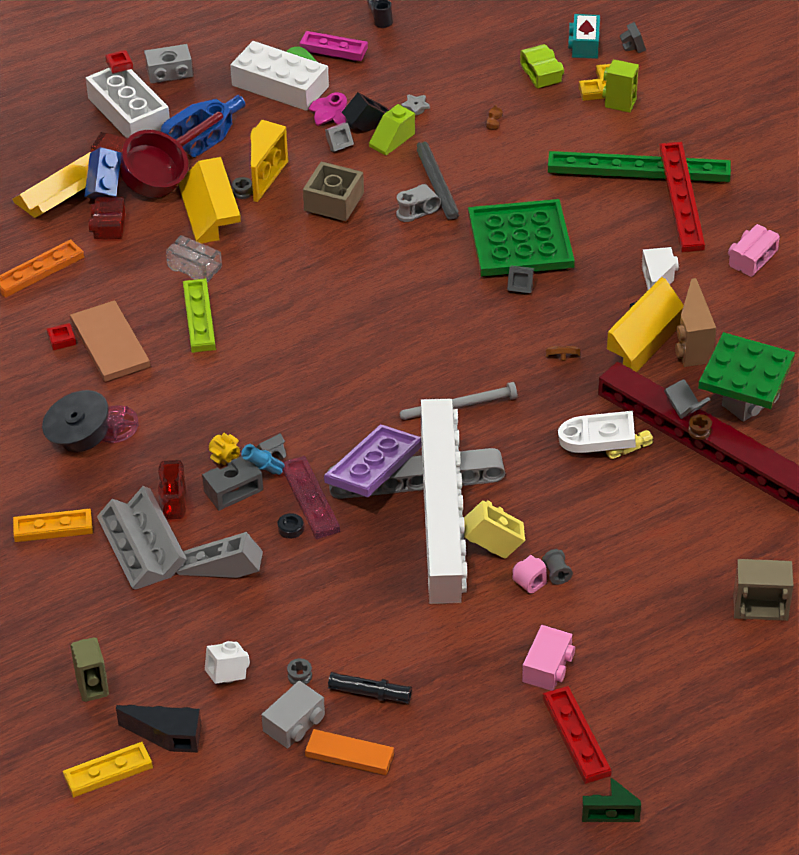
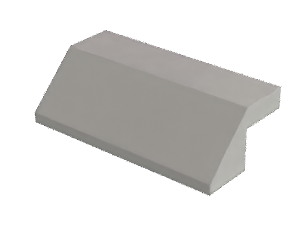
M142 486L128 504L111 499L98 514L97 518L133 589H139L171 578L187 560L150 488Z

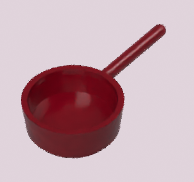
M216 112L177 140L168 134L156 130H141L133 133L125 141L121 153L119 172L123 181L133 191L143 196L154 198L170 194L183 180L188 171V158L183 146L222 120V112Z

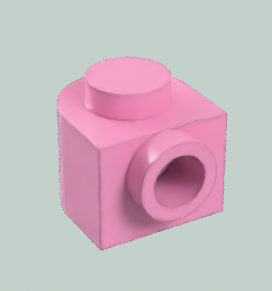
M532 555L524 561L518 562L513 568V581L529 593L536 592L547 583L544 562Z

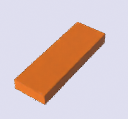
M313 729L305 750V757L382 775H387L394 755V747Z

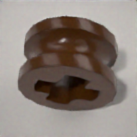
M699 414L691 417L688 427L689 435L698 440L708 438L711 434V419Z

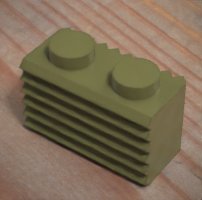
M93 637L73 642L70 647L82 701L87 702L107 697L109 690L105 665L97 638Z

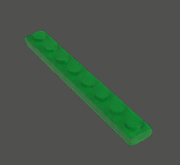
M549 151L548 173L666 179L661 157ZM686 158L691 180L730 182L731 160Z

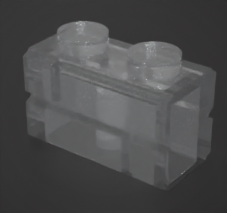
M182 235L166 250L167 266L175 272L180 271L189 275L194 280L207 279L208 283L213 278V275L222 267L220 251Z

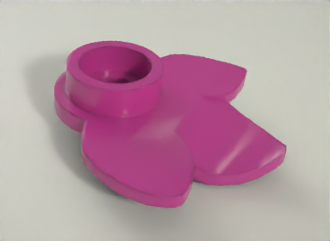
M335 92L326 98L316 99L308 108L310 111L315 112L316 126L325 124L332 119L337 125L347 121L346 117L342 114L347 105V98L342 93Z

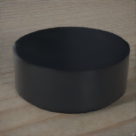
M284 514L278 520V532L284 538L292 539L299 537L304 531L303 519L297 514Z

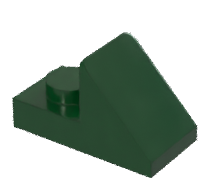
M613 778L610 779L609 796H583L582 822H640L641 800Z

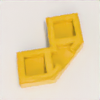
M611 64L596 65L598 79L579 81V90L583 101L604 99L602 94L606 81L603 80L606 67L609 68Z

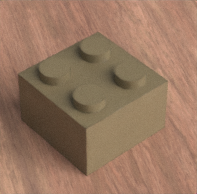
M321 161L303 188L304 211L347 221L364 194L363 172Z

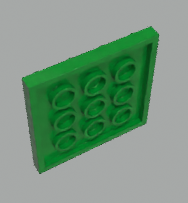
M560 199L468 207V216L481 276L509 274L511 265L534 268V271L574 268L575 260Z

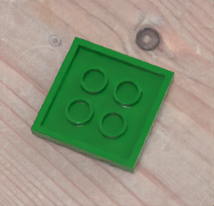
M723 332L699 380L698 388L772 409L794 361L795 352Z

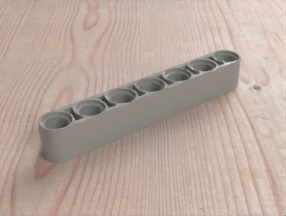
M488 448L460 451L462 486L493 483L504 478L505 469L501 452L498 449ZM412 456L371 495L424 490L422 456ZM329 484L330 494L334 498L343 499L363 496Z

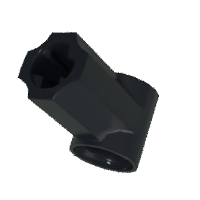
M367 0L374 17V25L380 28L392 25L391 2L389 0Z

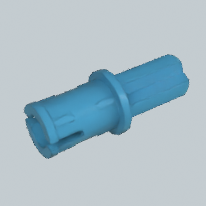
M247 444L243 448L241 455L244 457L242 458L255 464L258 469L267 470L278 475L283 473L284 463L272 457L269 451H262L252 444Z

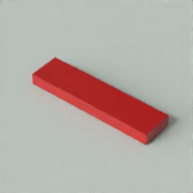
M569 686L543 693V701L584 783L587 784L610 777L612 770Z

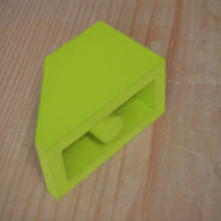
M399 104L394 106L382 116L369 142V147L385 156L415 134V113Z

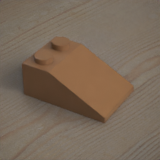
M696 278L691 279L681 313L680 326H677L679 342L675 344V352L677 358H681L684 367L708 364L715 345L716 326Z

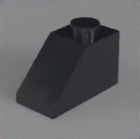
M357 92L342 111V114L346 117V123L352 129L357 130L359 128L364 132H368L377 128L382 116L389 110L384 105Z

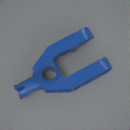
M236 95L226 103L213 99L192 104L165 121L161 127V132L176 139L216 112H222V120L183 146L184 151L190 156H199L225 138L232 126V114L246 106L242 96ZM213 131L212 136L208 139L209 134ZM196 142L195 147L191 149L192 145Z

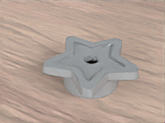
M409 94L407 95V101L401 105L414 112L415 115L422 114L425 109L430 108V105L425 102V95L415 97Z

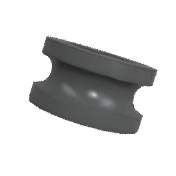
M239 177L232 182L233 195L236 198L246 199L252 196V181L249 178Z
M298 658L288 664V680L291 684L294 685L301 681L306 685L311 681L312 667L309 661ZM297 670H302L303 674H297Z

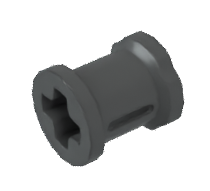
M558 549L550 550L542 557V561L549 569V578L553 584H563L570 580L573 575L572 569L564 561V552Z

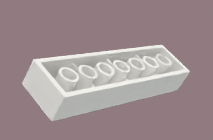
M452 399L421 400V445L429 604L461 603L462 593L467 592L466 542L464 540L465 527L462 515L463 495H461L462 475L460 473L461 459L458 448L459 430H457L458 409H453Z

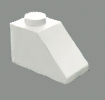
M671 247L643 250L642 270L647 289L649 290L661 277L671 284L674 281L675 271L679 268L678 258L673 256Z

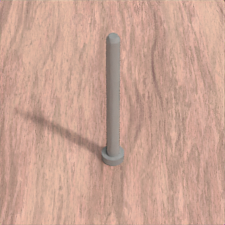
M509 382L507 387L452 399V407L456 409L509 397L510 400L517 399V389L514 382ZM421 406L402 410L399 413L400 418L406 420L420 417Z

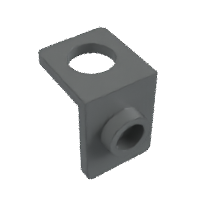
M684 379L664 390L681 419L696 412L711 401L707 397L698 402Z

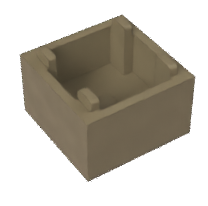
M738 559L733 591L734 618L788 621L793 592L792 561Z

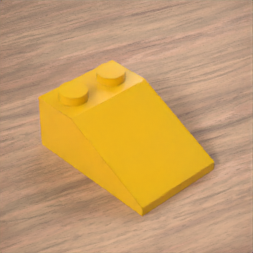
M261 120L252 129L250 134L253 200L255 202L260 200L288 162L286 126Z

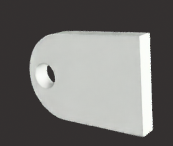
M633 411L586 415L569 419L559 427V443L564 449L576 453L635 448Z

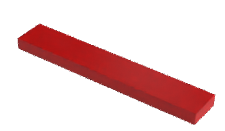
M661 143L659 150L681 252L705 250V242L683 143Z

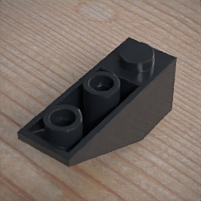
M116 705L119 726L168 751L198 753L202 726L200 709L190 707Z

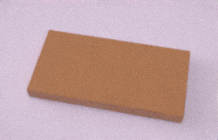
M115 300L70 315L73 326L104 382L150 367V360Z

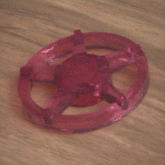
M110 406L106 419L108 423L107 431L114 436H105L102 441L114 443L131 437L139 425L135 411L128 406ZM111 412H118L117 414L113 415L109 414ZM126 413L130 414L134 421L125 420L124 415ZM125 427H131L126 433L117 436Z

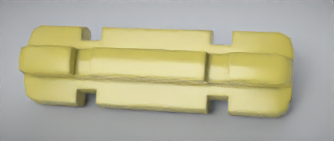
M648 430L638 433L639 436L635 434V448L606 450V454L610 459L620 457V453L625 455L640 449L641 445L645 447L652 444L653 436Z

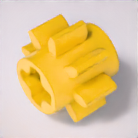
M223 433L222 435H216L209 444V451L213 453L210 459L217 464L222 463L223 465L229 464L233 459H237L240 449L236 444L239 440L231 434Z

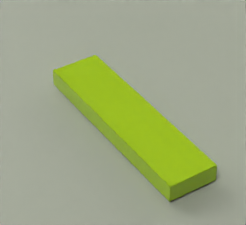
M207 279L183 281L191 351L193 353L216 350Z

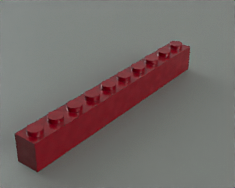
M618 361L599 377V396L625 411H633L635 417L799 512V465L783 457L774 450L755 441L752 437L743 434L731 425L722 422L701 409L681 419L665 394V388ZM694 415H705L711 419V434L708 438L698 440L689 435V420Z

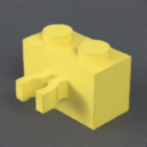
M482 500L464 517V538L504 559L525 542L524 523L503 512V508L492 506V502L488 500L486 502Z

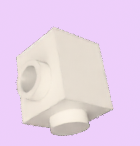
M227 641L223 644L207 646L205 671L215 684L222 682L231 683L235 680L246 678V669L250 664L249 655L238 642Z

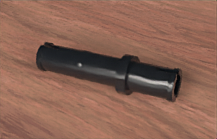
M331 672L328 680V689L377 697L379 701L388 699L409 704L412 696V686L392 684L386 679L376 681Z

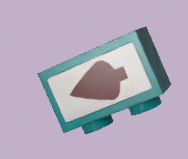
M574 14V23H569L570 36L568 41V49H572V58L598 59L600 15Z

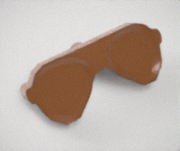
M497 104L489 111L486 122L488 129L499 128V122L496 119L503 116V111L497 107Z
M550 346L546 349V357L553 354H561V360H566V353L578 354L580 357V348L576 346Z

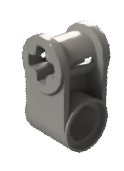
M425 184L402 191L397 195L399 209L396 216L400 221L410 222L424 215L432 214L439 209L441 199Z

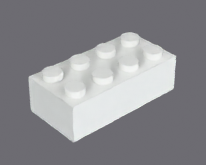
M252 41L230 65L232 86L308 111L311 103L318 99L329 87L327 65Z
M110 68L86 77L88 99L126 138L141 130L161 132L164 122L170 119L169 107L132 69L112 74Z

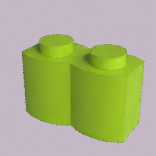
M543 44L521 50V66L525 73L529 75L536 88L562 82V75L564 74L563 65L557 61L553 50L549 49L547 45Z

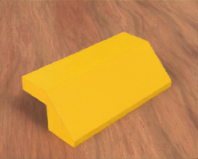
M91 152L12 199L13 202L36 218L86 187Z
M221 157L198 161L187 172L178 186L196 244L218 241V226L241 222V216Z
M661 277L608 331L607 350L623 357V365L635 372L674 334L677 326H680L684 305L665 278Z

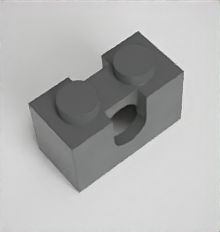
M244 456L233 459L227 467L221 470L217 467L202 474L204 492L218 511L263 491L262 472L255 464L243 459L242 457Z

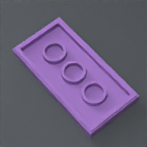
M380 424L324 475V481L327 484L369 497L422 447L421 437Z

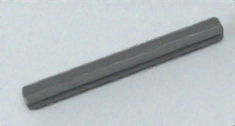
M419 142L417 144L418 155L436 195L441 199L444 213L449 220L457 219L459 216L458 208L427 142Z

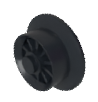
M91 390L77 391L64 396L54 403L44 416L42 430L45 437L54 444L63 445L66 450L71 452H83L93 448L103 440L108 430L106 419L109 406L107 400L102 394Z

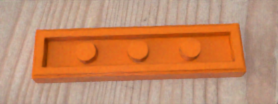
M70 239L1 274L0 293L6 298L83 259L84 251Z

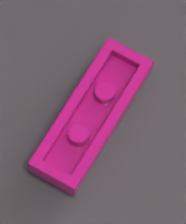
M306 31L300 41V47L305 48L310 53L362 61L368 49V42Z

